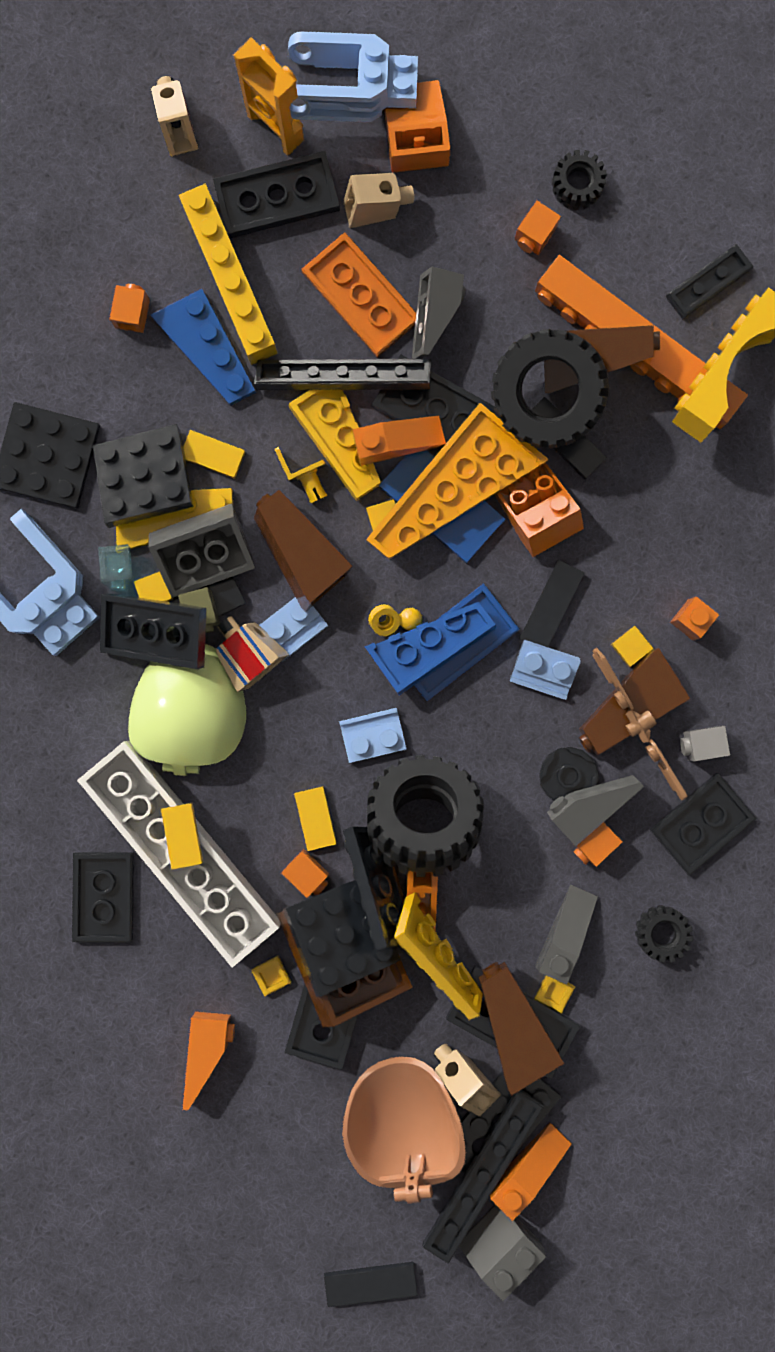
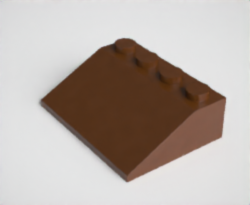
M283 911L277 913L279 922L323 1027H334L413 988L402 961H399L321 997H316Z

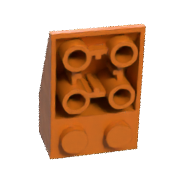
M439 80L418 82L416 108L387 107L384 109L392 173L449 166L450 142Z
M546 463L495 494L520 540L532 557L584 529L580 507Z

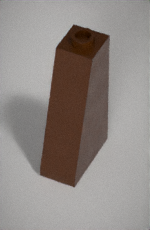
M654 325L568 331L585 339L594 347L603 359L607 373L654 357V350H660V331L654 332ZM553 359L544 360L545 393H552L579 383L575 372L566 363Z
M278 490L272 496L269 493L264 495L257 502L254 520L299 605L306 612L348 575L352 565L296 506Z
M659 648L647 653L620 683L634 707L633 711L639 714L649 711L655 720L690 699ZM616 689L579 728L582 733L579 740L587 752L592 750L594 754L599 755L630 736L625 727L630 723L625 715L629 708L627 707L623 710L613 695L617 692Z
M495 962L483 969V975L479 979L505 1082L510 1094L513 1095L560 1067L564 1062L506 963L503 962L499 965L498 962Z

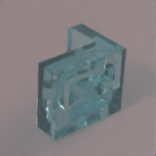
M125 544L98 547L101 583L110 588L111 591L120 592L128 590V586L134 585V581H136L132 575L130 546Z

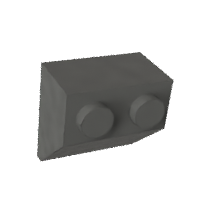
M496 1204L466 1234L459 1246L479 1277L502 1301L546 1258L542 1242L517 1217L512 1221Z

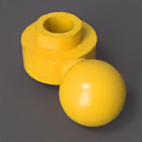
M383 604L376 606L370 612L368 621L376 634L389 636L399 626H402L407 631L417 628L416 626L422 624V615L415 608H406L401 614H398L391 606ZM382 615H386V620L379 622V618Z

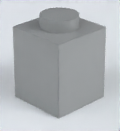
M725 726L684 731V738L680 739L682 754L688 756V761L730 756Z

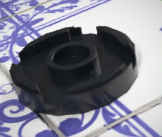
M573 747L558 748L548 754L542 762L539 772L540 785L546 796L553 801L561 796L565 797L571 792L596 786L599 780L597 767L592 757L583 750Z

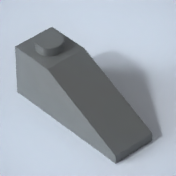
M432 266L420 275L412 359H423L429 355L465 296V286H463L464 274Z
M634 775L571 792L565 797L561 796L551 804L550 810L547 813L556 826L577 846L644 786Z
M570 884L535 964L540 973L564 984L568 983L579 958L598 896Z

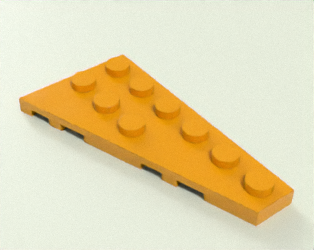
M479 403L366 541L390 560L545 464L549 459L535 447L531 446V444L527 442L522 443L517 440L513 433L507 432L502 426L503 422L500 418H497L495 414Z

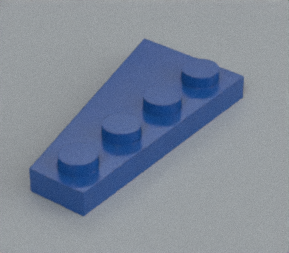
M202 289L151 314L152 319L163 329L230 406L256 393Z
M476 602L443 615L441 619L430 623L425 622L416 626L417 628L403 634L397 633L388 637L389 639L377 644L372 643L364 647L400 696L496 629V624L481 604Z

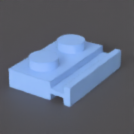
M295 597L259 626L287 651L289 656L284 659L286 660L327 628L328 624L313 606L305 612Z
M524 640L510 682L566 700L581 660L579 657Z
M397 708L339 721L349 763L406 750Z

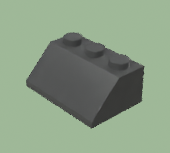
M232 503L149 533V550L172 598L255 568L243 528Z

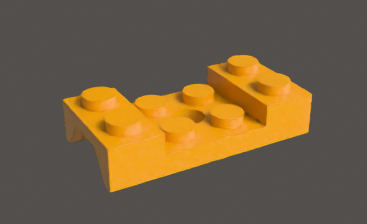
M251 37L234 54L247 116L251 120L261 119L281 138L283 151L288 156L304 141L303 124L300 120L292 119L290 113V104L298 98L297 79L287 66L282 68L275 61L273 53L264 44L260 46Z

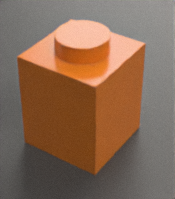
M536 200L517 229L515 240L518 246L527 253H532L533 251L539 255L557 229L561 216Z
M126 284V287L116 285L109 318L115 328L144 333L150 303L146 291L135 284Z
M695 596L686 601L670 623L690 639L697 640L703 637L719 614Z
M603 822L581 841L573 852L585 865L590 861L591 864L597 867L622 841Z
M305 849L281 872L306 898L312 893L318 895L329 884L325 880L329 873Z

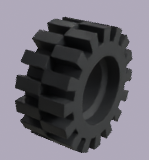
M574 150L573 156L568 152L565 154L564 159L561 158L558 161L552 178V191L554 195H558L557 200L559 203L562 200L565 202V207L569 208V205H574V210H578L580 206H583V209L589 207L590 203L592 205L596 203L598 197L600 198L606 184L607 172L603 170V161L597 163L599 156L595 153L590 158L588 157L590 151L585 150L584 154L580 155V150ZM575 171L584 172L588 176L590 184L585 189H575L569 184L568 176Z
M657 905L656 908H649L647 913L643 912L640 915L642 917L641 920L636 923L637 931H635V936L638 939L637 943L642 950L652 959H657L659 962L664 963L665 960L674 962L676 957L681 959L685 956L683 951H689L691 947L688 943L689 941L693 942V936L690 935V932L693 930L692 926L688 924L689 920L682 913L669 906ZM667 922L674 928V937L668 944L661 945L654 941L653 929L657 924Z

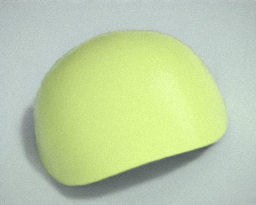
M205 644V663L202 669L197 670L150 661L140 678L131 702L128 725L130 743L134 750L143 758L163 763V771L174 772V775L187 776L188 773L199 774L201 765L216 764L225 760L238 746L246 724L243 691H236L216 653V649L210 645Z

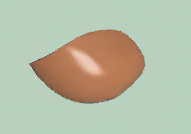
M394 1057L377 1062L359 1077L351 1091L346 1106L342 1131L344 1147L353 1167L369 1183L379 1187L395 1188L394 1199L396 1202L407 1201L408 1204L420 1203L421 1199L432 1198L433 1190L431 1185L446 1182L458 1175L464 1165L466 1155L460 1117L442 1080L425 1062L411 1057Z

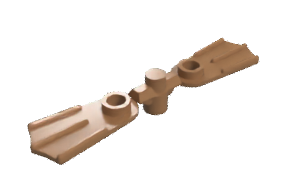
M595 648L593 650V658L608 682L612 683L617 690L613 694L616 701L623 710L627 707L629 708L625 714L630 721L625 726L632 737L638 735L643 743H649L645 749L654 762L659 761V768L671 789L676 791L680 800L686 799L688 797L661 751L650 738V728L657 725L654 717L649 711L643 714L633 711L634 707L607 659Z

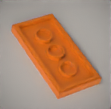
M345 232L301 269L305 277L377 358L415 326L416 312Z

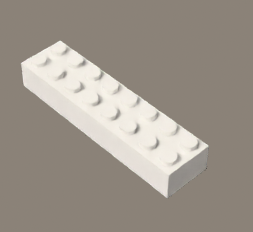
M130 741L122 742L77 780L231 967L235 966L280 927L281 924L275 913L197 819L196 824L203 863L177 869L171 868L161 809L183 805V803L148 760L134 750Z

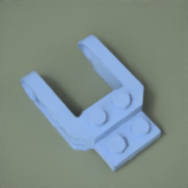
M296 32L290 37L288 57L297 64L314 65V67L358 69V87L297 84L298 98L304 100L306 104L303 106L290 104L292 119L373 122L382 116V110L387 107L416 108L418 56L389 55V45L375 34ZM305 45L310 49V52L302 54L297 52L295 47Z
M21 508L10 520L56 573L44 580L18 603L16 609L0 593V622L9 632L34 634L53 656H57L97 621L100 616L81 596L83 575L31 516Z

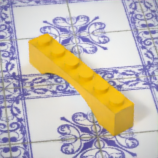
M206 183L179 194L185 213L250 364L253 365L257 363V360H264L278 354L273 338Z
M769 287L761 297L755 294L745 308L749 312L747 316L742 313L731 327L735 331L733 336L728 333L717 347L721 350L720 354L717 355L714 352L703 367L707 370L706 374H698L689 386L693 390L691 395L685 393L675 406V409L679 412L672 420V423L700 443L712 432L729 408L726 395L727 376L734 357L754 346L768 344L775 338V291Z

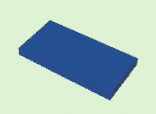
M427 450L406 455L381 482L379 488L397 503L434 459V456ZM483 501L432 534L463 562L467 563L505 521V518L487 502Z
M484 583L443 615L479 602L496 624V629L414 685L426 701L430 700L520 630Z

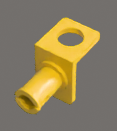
M279 447L274 449L288 480L291 481L296 478L301 481L310 504L318 500L313 489L316 490L320 499L327 496L316 474L317 468L325 465L324 460L291 474Z

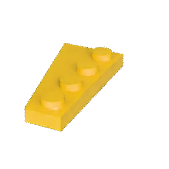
M309 390L289 403V409L356 501L380 485L381 481L373 463L360 466L352 430L359 428L354 420L350 404L343 390Z
M232 488L191 490L194 507L116 526L117 552L122 553L136 547L148 545L149 533L225 505L233 504Z
M413 893L407 896L394 938L413 957L417 965L433 979L436 986L443 990L453 1001L457 1009L461 1010L469 1020L478 1017L483 993L463 963L457 964L455 962L453 948L447 939L441 941L433 929L436 923L430 914L424 916L418 907L421 900L417 894Z

